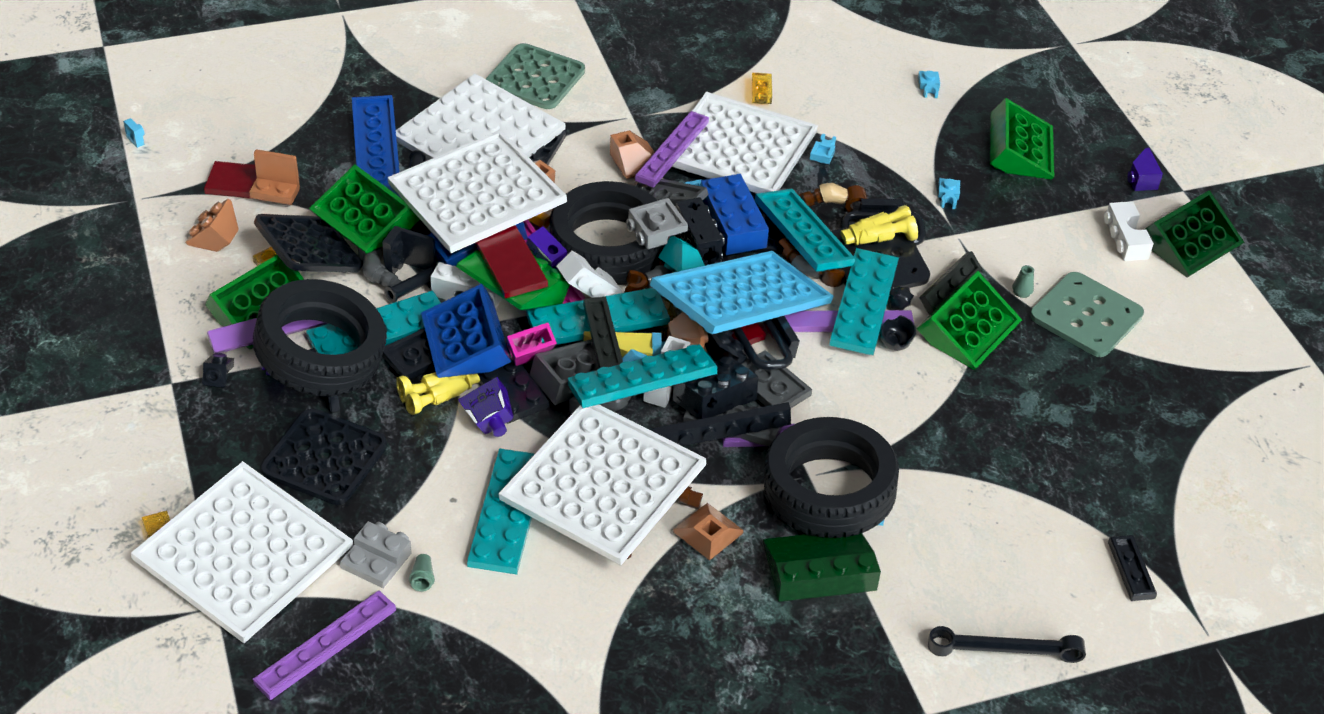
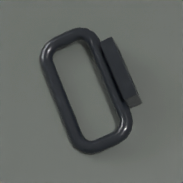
M861 198L859 210L850 211L841 218V228L849 227V221L852 219H865L882 212L887 214L895 212L898 207L904 206L903 199ZM911 212V216H914L918 228V239L914 240L917 246L923 243L926 238L925 223L919 214Z
M785 316L762 321L784 359L764 361L760 359L742 328L732 329L738 341L744 346L743 350L750 362L759 369L774 370L786 368L792 364L793 358L796 357L800 340Z

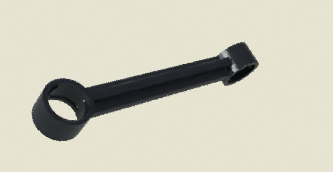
M937 626L931 630L928 640L929 650L937 656H947L955 649L1060 656V659L1067 663H1077L1086 657L1085 641L1078 635H1067L1059 641L955 635L950 628ZM942 637L947 639L950 644L940 645L933 639Z

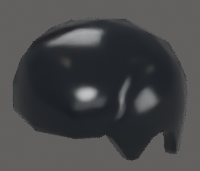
M902 315L893 320L887 319L883 326H881L879 332L880 339L888 349L904 350L914 340L916 326L910 319Z

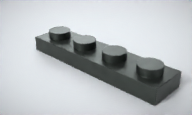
M972 251L965 253L919 297L929 315L975 272L982 270Z
M606 296L583 299V306L599 368L620 365L623 360Z

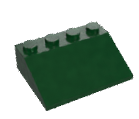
M1210 190L1144 229H1147L1153 242L1152 251L1187 278L1245 243Z
M862 533L841 538H823L806 534L763 539L778 602L877 591L881 570L874 550Z

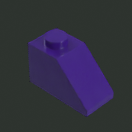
M1145 148L1133 161L1131 170L1128 172V182L1131 183L1134 191L1158 190L1163 173L1150 148Z

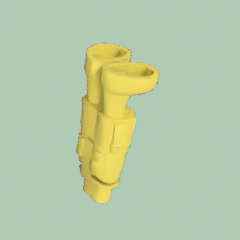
M904 205L898 207L895 212L890 214L882 212L849 225V229L841 230V237L845 245L854 243L856 246L893 240L895 233L903 232L909 241H914L918 239V228L914 216H911L909 207Z
M436 372L424 375L421 383L412 384L406 376L397 377L396 386L402 403L406 402L408 413L415 415L420 413L422 408L430 403L432 405H439L471 389L473 384L480 382V377L476 373L438 378Z

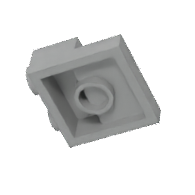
M669 198L629 209V216L626 220L628 230L630 232L635 231L638 244L644 245L647 250L667 244L669 236L688 231L687 222Z
M368 521L354 537V546L340 561V567L384 589L412 554L411 541L403 532L395 534L388 531L386 525L381 522L373 524Z

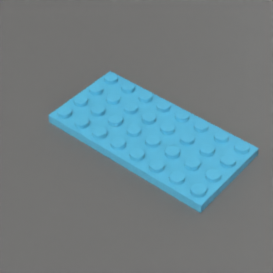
M773 251L652 277L650 286L659 295L667 298L676 308L681 309L691 320L696 321L706 332L711 334L830 304L834 297Z

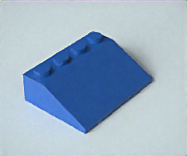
M479 284L421 312L438 378L491 372L511 362L494 301L483 284Z

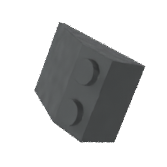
M592 339L535 354L530 376L554 405L569 401L570 398L575 397L568 386V377L599 369Z

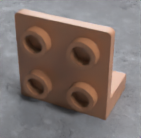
M256 149L254 151L257 179L250 190V198L292 205L300 190L296 156Z

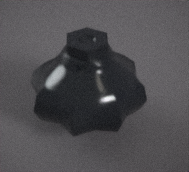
M898 286L890 291L887 303L890 304L892 310H904L906 307L911 306V300L914 295L910 292V288Z

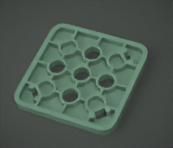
M521 43L509 52L488 75L486 80L531 105L543 109H553L584 75L585 65L578 60L530 44ZM524 85H529V86H531V87L524 88V87H522V86H524Z
M1070 272L1033 307L1030 316L1036 324L1096 357H1104L1141 321L1144 309L1136 302L1080 272ZM1094 300L1102 301L1104 304H1096ZM1064 301H1070L1074 305H1067ZM1087 311L1090 312L1092 315L1087 316L1084 315L1082 312ZM1101 322H1108L1112 326H1105ZM1071 323H1078L1081 327H1074Z

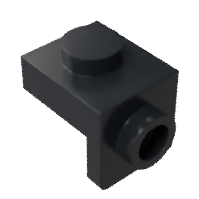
M222 353L211 355L203 362L202 384L225 387L227 385V373L234 367V358H229L226 354Z

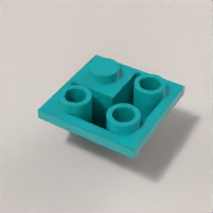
M674 235L670 236L658 257L665 262L664 267L673 272L705 266L699 251Z

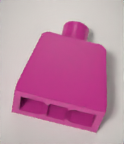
M549 323L507 336V346L515 366L533 361L535 354L552 350L557 344Z

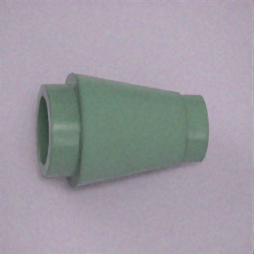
M1029 265L1022 266L1012 285L1016 296L1027 298L1033 293V267Z
M419 554L416 557L409 576V582L416 591H427L435 582L431 557L427 554Z

